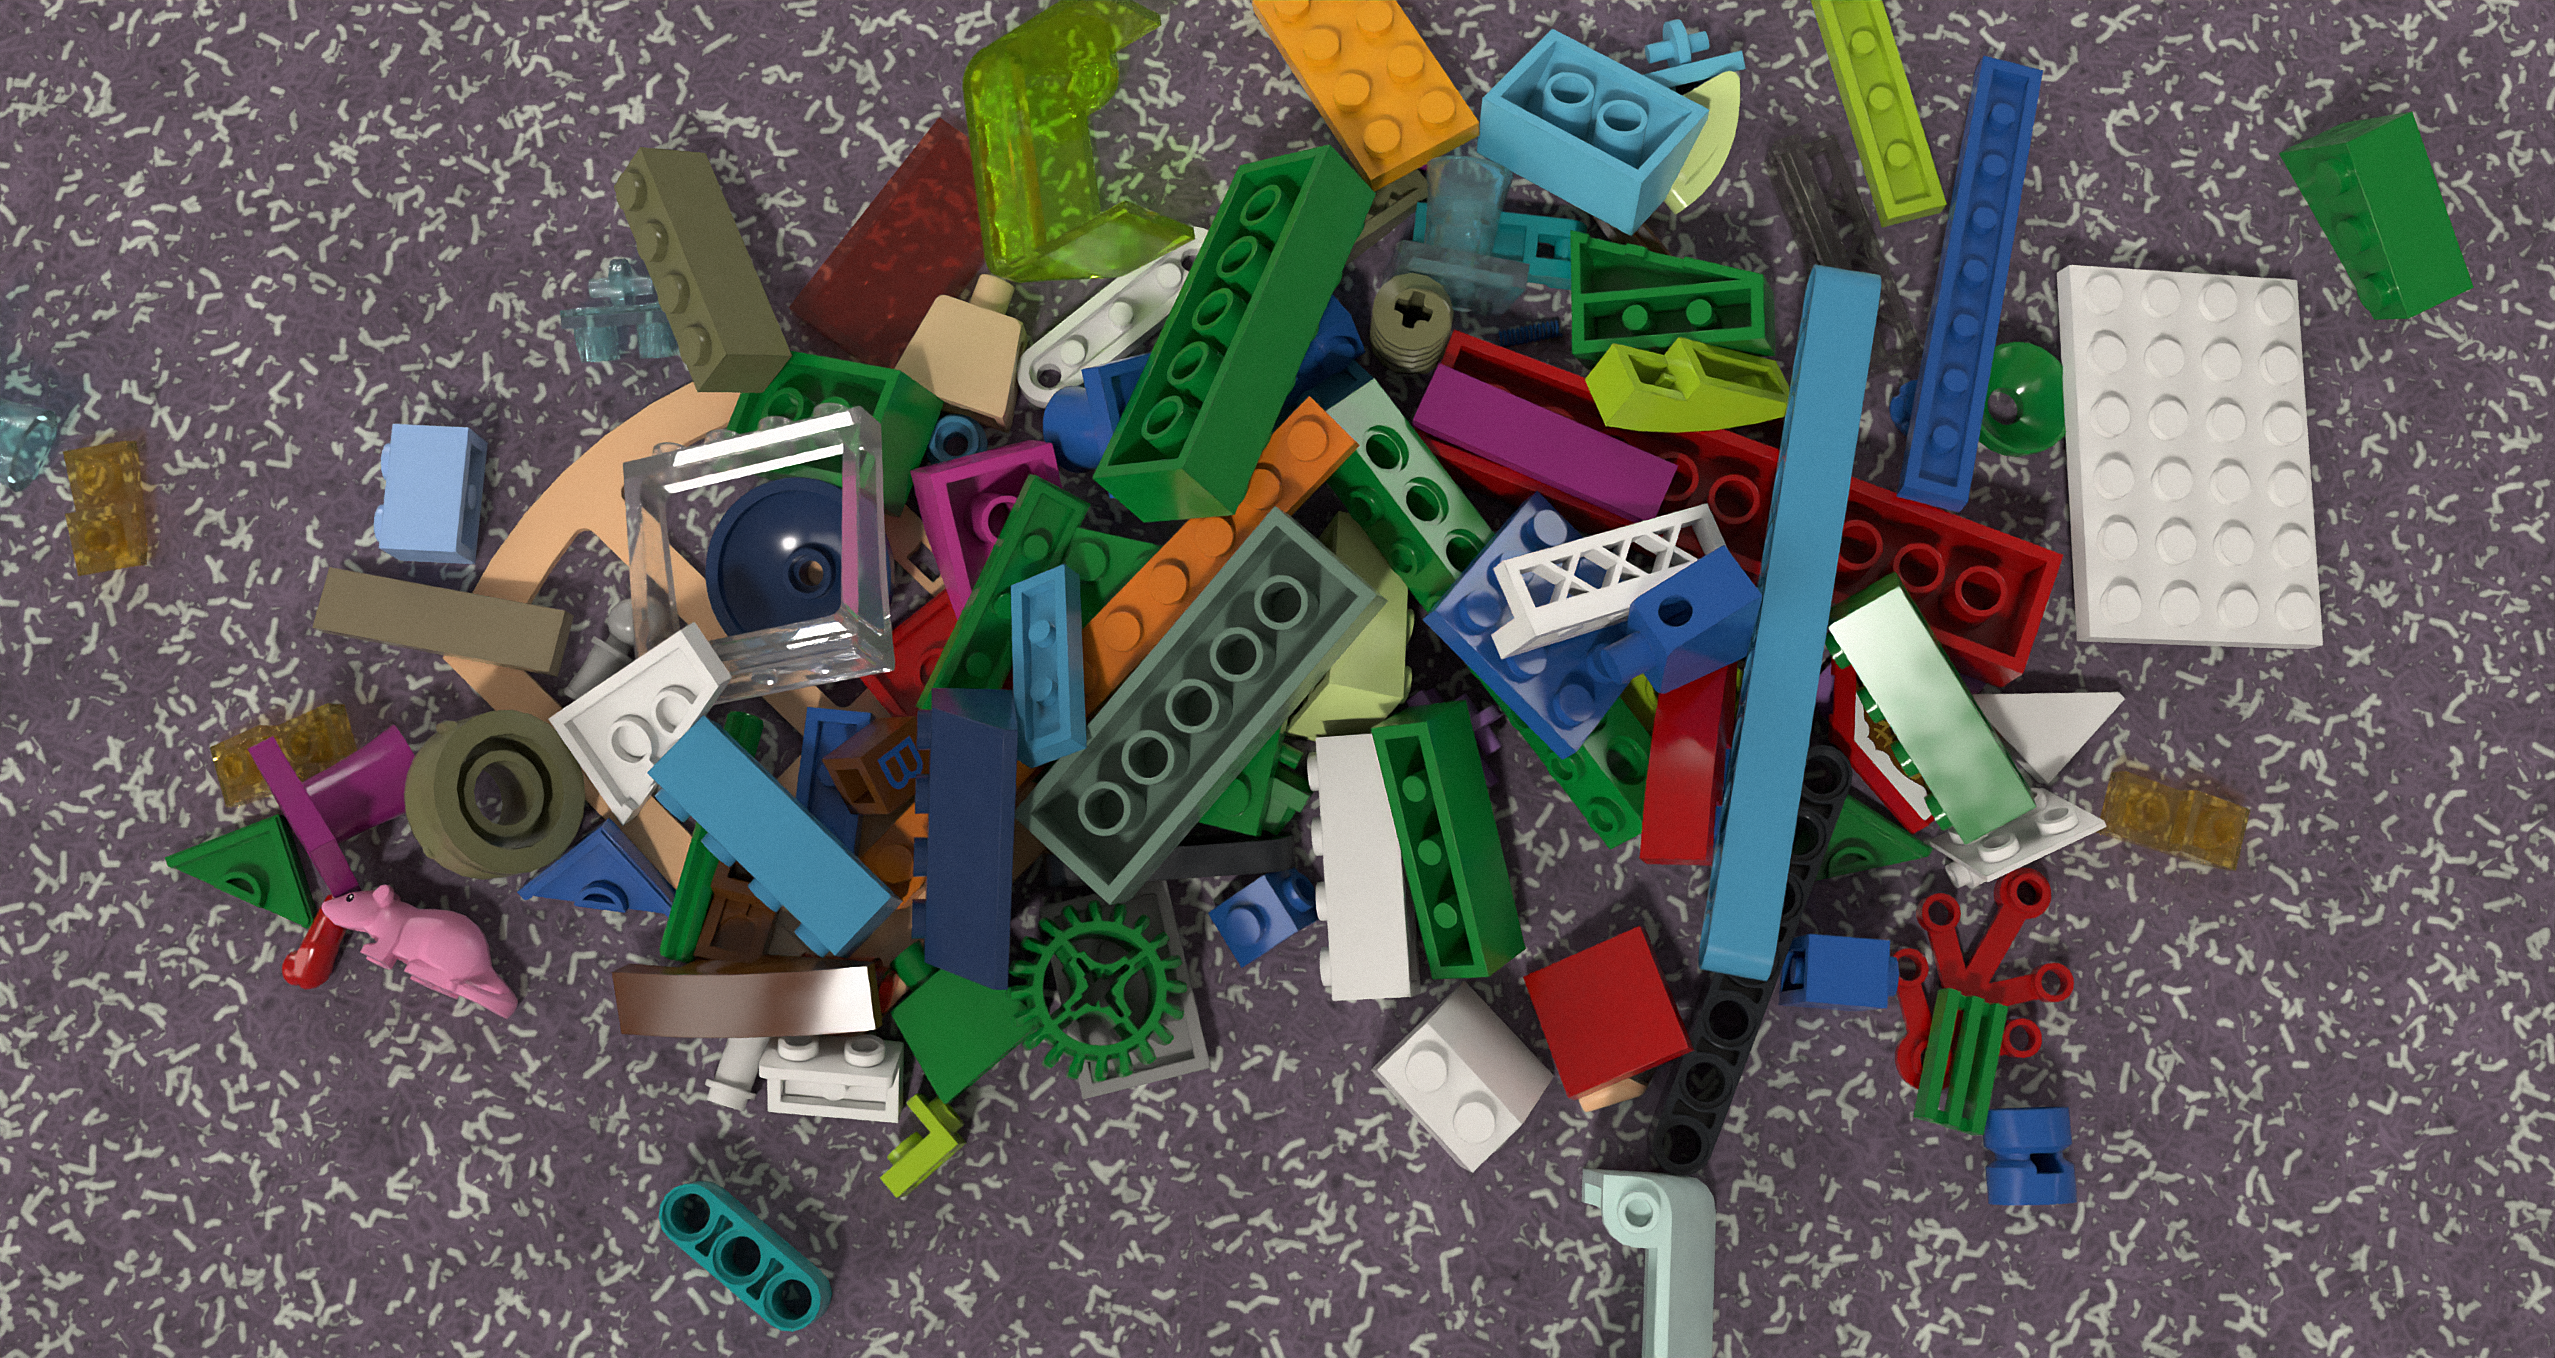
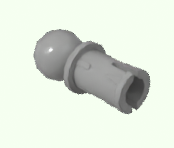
M628 598L619 601L611 609L608 617L610 636L606 642L593 636L591 642L595 645L577 674L574 675L568 686L564 689V694L577 700L634 661L627 656L631 649L648 644L656 636L659 628L658 613L648 601Z

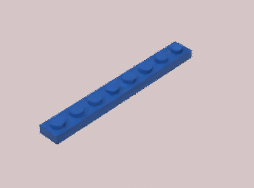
M1984 55L1975 69L1898 483L1897 497L1959 513L1968 503L2043 70Z

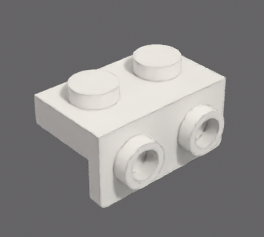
M830 1035L770 1037L759 1062V1076L767 1079L768 1112L892 1123L899 1122L903 1110L904 1042L882 1040L873 1035H858L854 1037Z

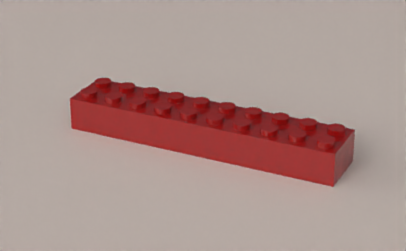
M1454 329L1440 364L1678 465L1656 517L1707 503L1729 552L1756 588L1758 587L1779 449L1725 429L1673 433L1635 431L1605 426L1585 381L1586 378ZM1417 428L1414 429L1457 485L1519 507L1524 500L1538 491L1575 529L1590 535L1635 524L1630 520ZM1851 476L1831 607L1895 571L1958 673L1998 688H2002L2021 676L2025 670L2064 555L1928 504L1897 497V493ZM1692 525L1681 528L1675 546L1697 559L1704 557L1705 554ZM1635 542L1630 544V550L1656 559L1657 555Z

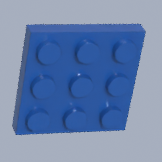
M1536 491L1522 502L1422 620L1563 760L1578 751L1631 681L1629 680L1622 685H1617L1606 672L1600 657L1601 649L1625 637L1627 621L1501 659L1491 634L1513 620L1514 616L1493 568L1508 559L1584 538ZM1583 556L1579 558L1574 576L1594 588L1600 589L1607 570ZM1562 562V563H1559V564H1555V565H1557V566H1559V567L1561 568L1563 562ZM1532 571L1521 574L1535 607L1549 604L1555 585ZM1619 578L1618 583L1623 582L1625 580ZM1570 593L1567 594V598L1573 597Z

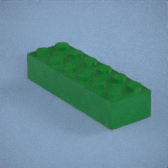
M1330 144L1239 165L1092 477L1144 523L1235 515L1238 506L1247 494L1251 476L1263 450L1271 440L1274 424L1287 395L1295 385L1297 372L1310 343L1319 331V322L1334 289L1342 279V270L1356 239L1364 229L1365 218L1376 196V193Z

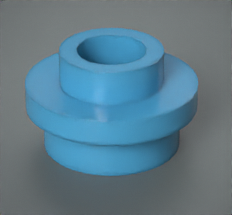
M951 414L937 420L925 453L932 465L987 451L988 440L983 428L976 420L962 414ZM954 437H962L968 441L966 452L960 456H951L946 453V445Z

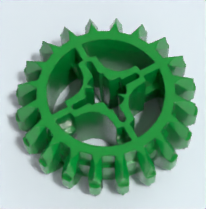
M1092 900L1086 907V922H1081L1073 905L1064 906L1061 910L1063 930L1053 920L1044 917L1039 921L1037 927L1047 943L1043 944L1033 937L1025 936L1019 947L1034 960L1033 963L1014 960L1008 969L1009 973L1013 976L1027 980L1026 985L1009 987L1005 992L1007 1001H1026L1028 1009L1012 1015L1010 1023L1015 1028L1033 1022L1037 1030L1023 1041L1022 1046L1026 1051H1030L1045 1040L1052 1047L1042 1060V1066L1047 1069H1051L1059 1061L1062 1054L1070 1057L1066 1068V1077L1071 1080H1076L1080 1076L1084 1061L1091 1062V1076L1095 1083H1101L1106 1080L1108 1061L1112 1060L1115 1070L1121 1078L1130 1076L1133 1073V1064L1129 1053L1132 1052L1144 1065L1151 1064L1156 1060V1055L1147 1039L1150 1038L1154 1042L1166 1046L1174 1038L1171 1031L1159 1023L1160 1020L1179 1021L1184 1016V1010L1181 1007L1166 1002V997H1175L1187 991L1186 982L1166 980L1165 973L1172 972L1182 965L1180 956L1172 955L1164 960L1159 958L1156 951L1163 948L1170 938L1165 932H1162L1148 942L1141 935L1150 923V918L1147 915L1142 914L1133 923L1131 928L1123 925L1127 914V907L1124 904H1116L1110 913L1109 921H1102L1100 902ZM1084 939H1101L1119 945L1129 953L1112 964H1101L1091 959L1085 951L1079 952L1072 942ZM1055 954L1064 966L1061 971L1069 982L1070 993L1067 1001L1052 1014H1049L1043 996V980L1047 965ZM1142 969L1148 988V1002L1144 1017L1137 1027L1129 1017L1132 1011L1124 1000L1123 990L1128 979ZM1115 972H1121V976L1110 985L1111 989L1104 995L1109 1006L1100 1008L1098 1000L1092 1006L1086 1003L1077 1011H1071V1007L1083 997L1082 993L1088 988L1085 976L1093 975L1095 983L1100 977L1106 980ZM1090 1017L1100 1021L1108 1031L1113 1029L1121 1039V1042L1110 1045L1086 1044L1071 1038L1063 1030L1080 1018Z

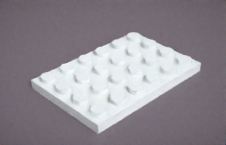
M2068 265L2057 272L2077 641L2311 649L2322 646L2323 637L2297 280Z

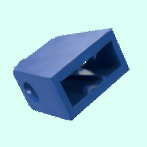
M1723 545L1638 596L1630 604L1625 637L1600 651L1603 666L1617 685H1622L1643 673L1655 691L1664 694L1747 656L1763 596L1726 546Z

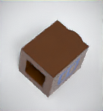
M915 716L876 718L822 758V761L851 815L890 814L915 795L916 774H929L930 750H917V718Z

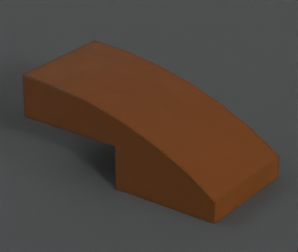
M720 860L718 862L710 886L714 896L693 954L695 959L750 963L768 954L780 909L774 912L753 894L747 885L754 877L738 861L731 867L726 866Z

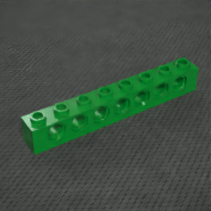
M1374 378L1326 410L1360 445L1326 482L1348 509L1351 517L1362 527L1386 558L1391 569L1399 575L1428 613L1495 534ZM1468 666L1471 673L1479 679L1506 714L1512 726L1520 732L1537 754L1552 778L1560 784L1584 815L1589 826L1600 836L1610 850L1642 833L1645 789L1652 737L1620 696L1578 751L1562 760Z

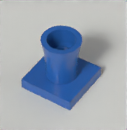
M1151 352L1081 369L1085 387L1067 386L1052 396L1044 412L1043 435L1045 442L1052 443L1058 465L1072 473H1086L1098 467Z

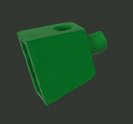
M920 940L907 947L889 964L912 992L910 996L893 1009L891 1015L936 1094L945 1105L957 1099L1036 1030L1033 1022L1015 1028L1010 1023L1012 1015L1028 1009L1026 1001H1007L1005 998L1006 990H993L925 963L924 944Z

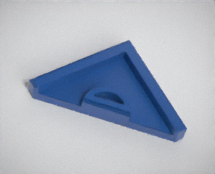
M608 818L566 850L560 859H555L524 883L517 893L524 900H529L536 896L574 901V905L578 907L626 913L628 909L663 913L669 917L676 889L620 828Z

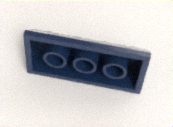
M932 688L931 710L918 709L917 750H930L929 774H916L915 814H928L927 837H914L913 877H926L925 899H912L911 939H924L925 963L993 990H1008L1018 726L1013 691L1003 689Z

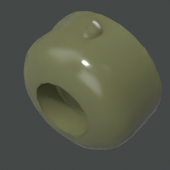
M515 710L490 711L457 722L447 720L437 724V733L431 736L414 756L406 775L404 789L406 817L413 836L422 847L424 854L428 858L435 860L440 866L461 876L481 880L532 872L549 865L555 859H560L561 855L575 838L582 821L585 805V788L579 763L557 731L550 724L532 714ZM482 770L493 777L500 789L503 805L497 824L492 823L483 816L476 804L474 789L476 779Z

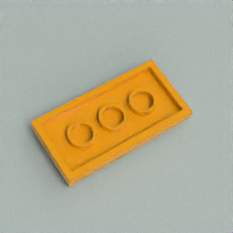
M1251 0L1253 11L1362 179L1374 192L1480 136L1479 121L1396 0Z

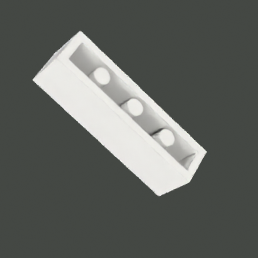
M1372 734L1317 737L1316 752L1308 754L1307 773L1311 791H1319L1321 817H1313L1311 836L1314 853L1316 856H1323L1325 881L1317 882L1316 885L1317 915L1320 921H1327L1329 947H1322L1320 951L1322 983L1324 986L1332 987V1001L1412 997L1421 992L1415 906Z

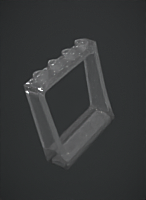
M823 403L813 409V415L810 418L793 422L790 419L779 416L765 417L759 421L758 430L739 435L730 430H712L705 435V442L703 444L685 447L678 443L663 442L653 447L652 456L624 462L623 475L635 660L680 631L665 511L667 498L671 494L843 454L841 606L839 610L827 617L708 641L732 676V679L714 705L893 671L895 669V656L886 570L881 424L861 406L847 408L836 403Z

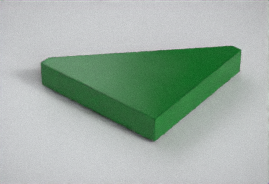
M1831 785L1827 786L1823 794L1829 791ZM1847 794L1815 881L1925 858L1930 855L1933 848ZM1804 825L1793 841L1791 854L1801 855L1809 846L1810 836Z
M274 815L165 857L168 867L202 880L223 892L259 908L271 911L306 929L310 928L318 913L285 815Z

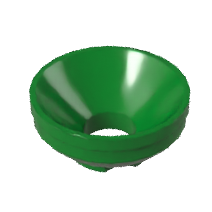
M2010 342L1995 347L1979 436L1981 444L1991 451L2004 456L2022 457L2038 454L2054 446L2065 436L2063 366L2056 357L2045 349L2031 343ZM1992 392H2002L2014 400L2017 407V416L2011 425L2000 424L1991 417L1988 410V400Z

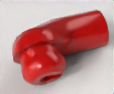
M327 895L323 902L334 899L333 895ZM321 907L299 949L289 953L282 963V975L285 981L290 985L300 986L304 990L317 988L329 979L342 939L347 931V928L333 924L324 914Z

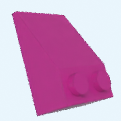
M1026 440L910 470L925 533L957 620L1028 475H1037L1063 489L1052 443Z

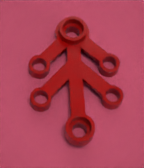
M2026 867L2018 868L1997 880L1994 887V900L1999 910L1966 966L1955 930L1961 917L1958 902L1952 896L1944 893L1926 896L1919 902L1916 908V918L1919 925L1927 931L1942 989H1955L1961 991V995H1973L1985 999L1984 1002L1999 1003L2005 1006L2036 999L2046 1003L2060 1002L2071 995L2074 988L2073 975L2067 967L2059 963L2041 964L2036 966L2030 974L1989 983L2025 920L2036 918L2043 914L2051 902L2050 884L2037 870ZM2022 881L2030 883L2035 889L2036 896L2031 905L2022 903L2017 896V888ZM1934 901L1942 903L1948 911L1947 920L1942 926L1933 923L1929 917V907ZM1905 948L1890 954V956L1896 957L1897 960L1902 956L1909 957L1916 966L1915 975L1911 980L1906 981L1899 976L1896 993L1907 1033L1897 1044L1895 1064L1901 1078L1909 1086L1918 1090L1923 1069L1920 1056L1927 1047L1932 1024V1017L1921 986L1928 975L1929 966L1921 952L1912 948ZM2048 970L2054 972L2060 980L2059 990L2054 995L2048 994L2042 987V977ZM1960 1010L1957 1011L1942 1090L1949 1087L1951 1075L1949 1074L1952 1052L1957 1048V1038L1960 1033L1963 1011ZM2025 1018L2007 1020L2005 1022L1999 1056L2007 1055L2012 1058H2027L2036 1054L2042 1044V1034L2039 1027L2033 1021ZM2016 1026L2022 1027L2028 1034V1044L2020 1051L2015 1049L2010 1042V1032Z

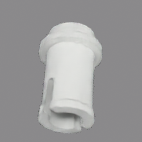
M770 1037L728 1038L714 1080H706L705 1085L710 1087L706 1100L744 1111L748 1099L755 1100L756 1094L752 1093L751 1089L759 1069V1062Z

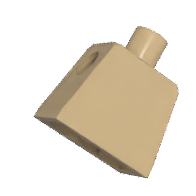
M981 274L969 303L947 295H939L935 299L894 369L901 370L943 400L944 404L941 411L949 414L969 416L981 425L1009 434L1019 389L1017 365L1021 356L1026 351L1028 337L1023 322L1005 315L1015 288L998 277Z

